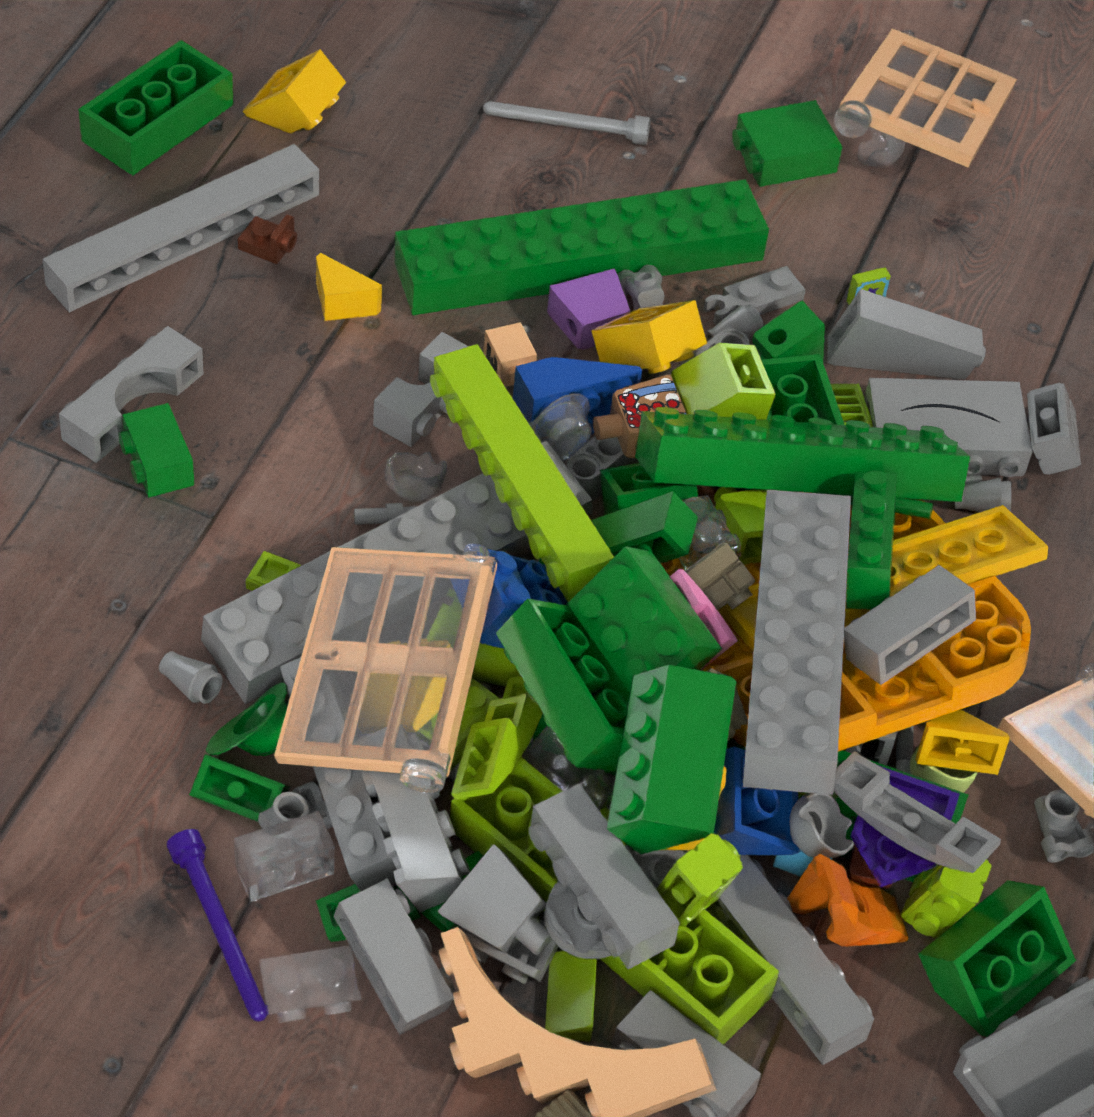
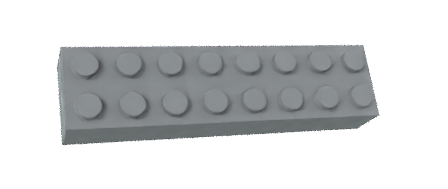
M767 490L743 787L830 795L834 793L838 760L851 496Z

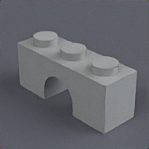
M441 332L419 354L418 380L425 384L413 385L396 377L374 399L373 426L410 447L421 436L426 437L432 431L435 422L444 412L447 413L442 397L437 398L430 383V375L434 374V357L469 346Z

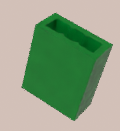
M816 100L738 114L736 129L732 132L733 145L736 150H740L748 173L753 174L759 187L837 173L843 146Z

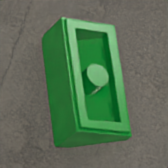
M205 754L189 795L259 822V814L271 808L279 794L289 792L290 786Z

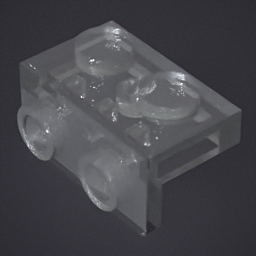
M351 945L259 960L267 1016L277 1014L278 1023L306 1019L305 1010L319 1007L324 1008V1015L352 1011L351 1002L361 1000Z

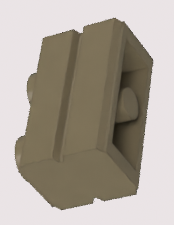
M725 541L685 570L712 602L717 611L727 603L733 610L753 595L748 587L756 582Z

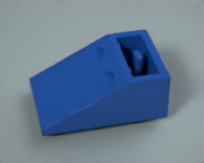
M549 357L516 366L513 400L540 442L547 441L552 447L557 443L579 437L584 438L593 434L594 417L609 415L613 393L619 389L640 383L642 369L640 366Z
M478 547L466 561L470 564H486L487 561L497 562V570L480 643L505 649L496 632L527 598L568 605V601L559 587L554 588L551 585L546 566L538 561H529L509 555L503 551L497 552L483 547ZM451 580L464 612L470 582Z

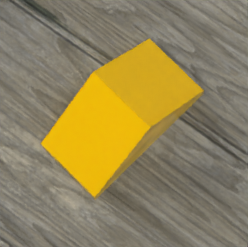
M322 253L316 256V285L325 321L375 316L381 312L382 285Z
M960 709L934 718L926 723L915 761L920 765L998 775L1010 737L1008 733Z

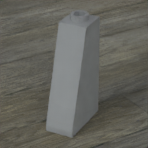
M863 289L859 290L829 333L827 344V363L831 365L966 380L975 367H979L982 364L986 354V348L983 346L982 329Z

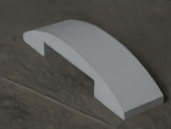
M855 751L836 769L834 792L855 813L895 843L929 861L951 869L974 873L1000 845V838L967 818L962 817L955 824L890 785V772Z

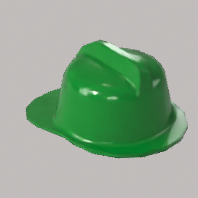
M282 682L268 689L253 705L231 719L212 736L206 746V752L210 756L219 755L237 746L253 756L274 754L288 707V702L285 700L288 686Z

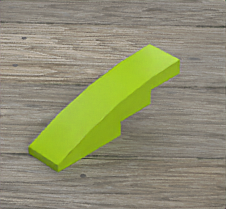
M521 676L508 678L503 698L490 701L485 721L471 725L451 792L455 799L494 793L512 772L529 745L543 712L535 698L526 691L523 684L524 680Z

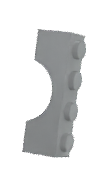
M169 326L165 327L157 335L151 336L131 356L122 359L115 369L102 379L96 380L84 394L75 401L65 405L59 413L62 440L97 463L120 444L118 432L123 431L120 411L129 401L149 393H167L178 396L204 374L202 348Z

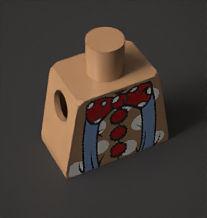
M664 375L614 392L610 414L597 416L593 419V428L597 440L617 437L624 456L636 458L642 411L655 412L657 407H668L678 410L679 414H686L671 375Z

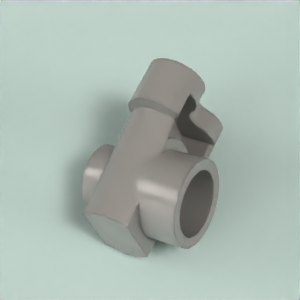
M645 265L640 271L635 273L630 270H623L617 274L624 294H629L632 297L634 310L663 305L662 276L655 266Z
M313 781L294 788L293 792L279 794L275 798L272 807L261 812L258 816L259 824L271 843L289 840L293 836L311 830L318 834L333 827L321 791Z
M1054 790L1048 795L1040 796L1035 800L1034 806L1040 822V829L1044 835L1041 846L1048 862L1055 863L1072 856L1083 858L1094 852V841L1090 831L1082 829L1076 818L1079 812V804L1064 790Z

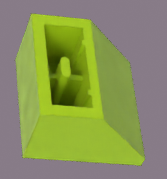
M718 343L671 372V377L686 414L694 415L695 410H709L721 417H732L733 413L742 412L756 416V419L766 420L776 395L755 345Z

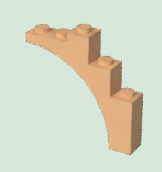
M459 927L441 933L445 947L439 949L440 959L447 975L454 974L459 991L453 993V998L458 1013L462 1019H469V1022L452 1028L456 1041L450 1043V1050L459 1070L465 1068L466 1073L476 1079L522 1062L523 1066L517 1068V1074L526 1095L533 1094L534 1099L543 1104L557 1099L567 1089L576 1092L590 1086L592 1091L586 1093L585 1098L590 1113L594 1117H645L716 1091L703 1050L696 1039L661 1048L617 1050L584 1045L553 1034L524 1017L501 996L482 969L468 936Z

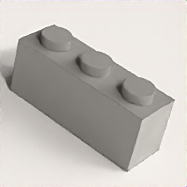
M940 565L936 566L926 574L916 578L911 584L893 596L886 598L881 604L860 618L853 620L844 628L846 659L878 684L882 685L976 621L975 590Z
M387 878L339 902L334 918L396 1030L401 1035L446 1011L454 1000L453 992L455 988L450 975H447L443 967L438 969L430 955L432 946L428 936L423 929H416L408 916L410 908L404 894L398 888L394 890Z
M650 990L616 1027L612 1049L661 1048L696 1039L703 1050L716 1091L683 1102V1104L689 1108L693 1117H736L755 1095L761 1073Z

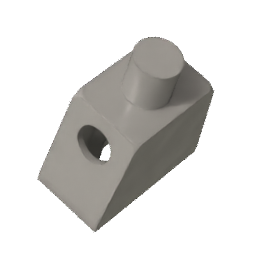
M494 844L438 910L442 916L505 953H508L520 941L535 955H538L552 940L546 927L537 920L538 916L545 909L546 902L506 854Z

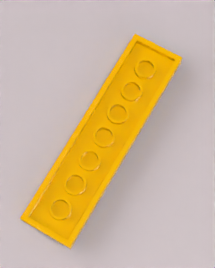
M1004 505L898 538L893 541L890 597L938 565L964 583L970 584L1046 560L1048 545ZM759 583L748 587L753 595L733 610L728 603L718 610L720 615L753 652ZM845 602L844 627L870 610L846 609Z

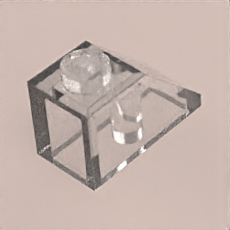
M547 726L529 743L521 757L559 789L565 791L580 783L599 811L611 806L614 786L604 770L576 768L566 758L564 747L552 729Z

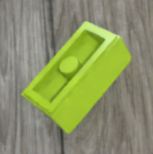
M564 950L555 952L549 964L545 1029L570 1040L590 1042L594 1019L597 959L576 957Z

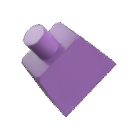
M615 269L549 287L547 313L578 349L584 350L595 347L591 330L630 313V308Z

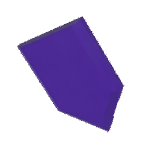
M880 766L890 772V785L948 820H952L960 793ZM858 815L851 833V839L880 887L936 867V863L895 843Z

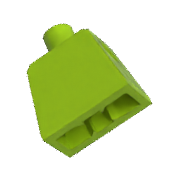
M720 487L714 496L716 506L710 523L713 535L719 544L724 541L727 542L743 565L761 562L767 490L754 489L738 492L733 487Z

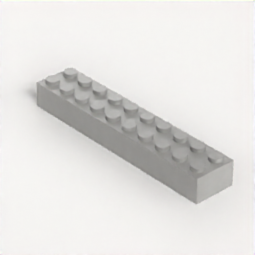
M547 441L542 442L541 444L586 514H588L592 499ZM483 473L337 547L454 554L455 559L465 561L471 557L478 547L497 552L503 551L519 558L532 552L524 530L519 531L514 524L510 507L507 503H501L494 481L490 475L485 476ZM330 551L203 616L201 641L245 705L261 697L274 685L282 682L285 683L280 666L302 656ZM350 574L332 642L360 644L368 640L384 576ZM396 577L383 631L417 614L425 579ZM437 580L431 606L447 598L450 590L455 591L451 580Z

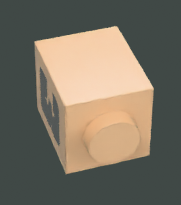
M521 322L485 330L484 355L504 386L514 385L516 366L537 360V353Z

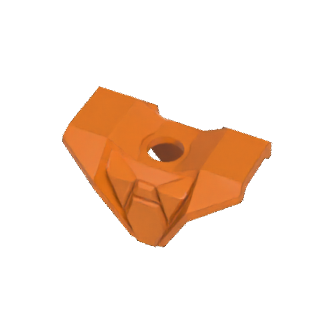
M822 854L815 856L809 863L787 898L792 911L801 915L828 907L831 924L826 931L827 938L842 947L908 941L909 937L900 916L895 897L873 885L848 879L843 866Z

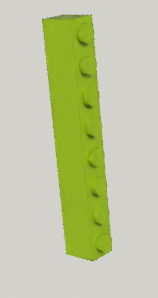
M478 344L434 357V374L430 375V383L437 398L442 397L451 422L458 423L462 430L465 445L468 449H474L483 474L485 476L490 475L494 481L501 503H507L510 507L516 528L519 531L524 530L534 557L542 559L551 585L554 588L559 587L569 602L614 558L613 554Z

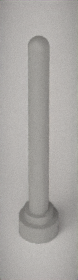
M492 101L486 102L483 106V111L487 115L626 135V139L632 140L633 144L647 145L650 117L636 115L635 119L629 118L628 121Z

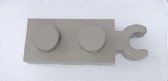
M784 266L724 287L723 295L714 294L705 299L704 311L718 310L715 312L713 323L717 325L740 305L744 307L752 305L762 315L804 300L806 290L791 270Z

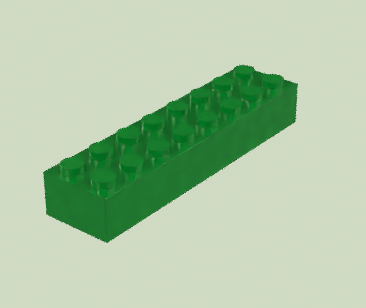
M657 407L655 412L642 411L635 457L654 483L853 495L855 472L881 471L883 473L896 474V497L962 502L970 456L958 446V442L950 439L944 434V430L938 427L921 426L920 430H907V427L900 424L885 423L883 428L870 427L865 422L855 420L847 421L846 425H835L831 421L822 418H809L808 423L794 422L793 418L783 415H773L770 420L756 419V416L742 412L733 413L732 417H721L709 410H695L694 415L679 414L678 410L668 407Z

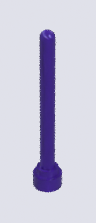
M196 829L180 831L173 835L166 843L172 861L175 864H179L182 869L187 870L251 1019L256 1022L263 1021L268 1014L267 1007L203 864L206 851L205 843L200 832Z

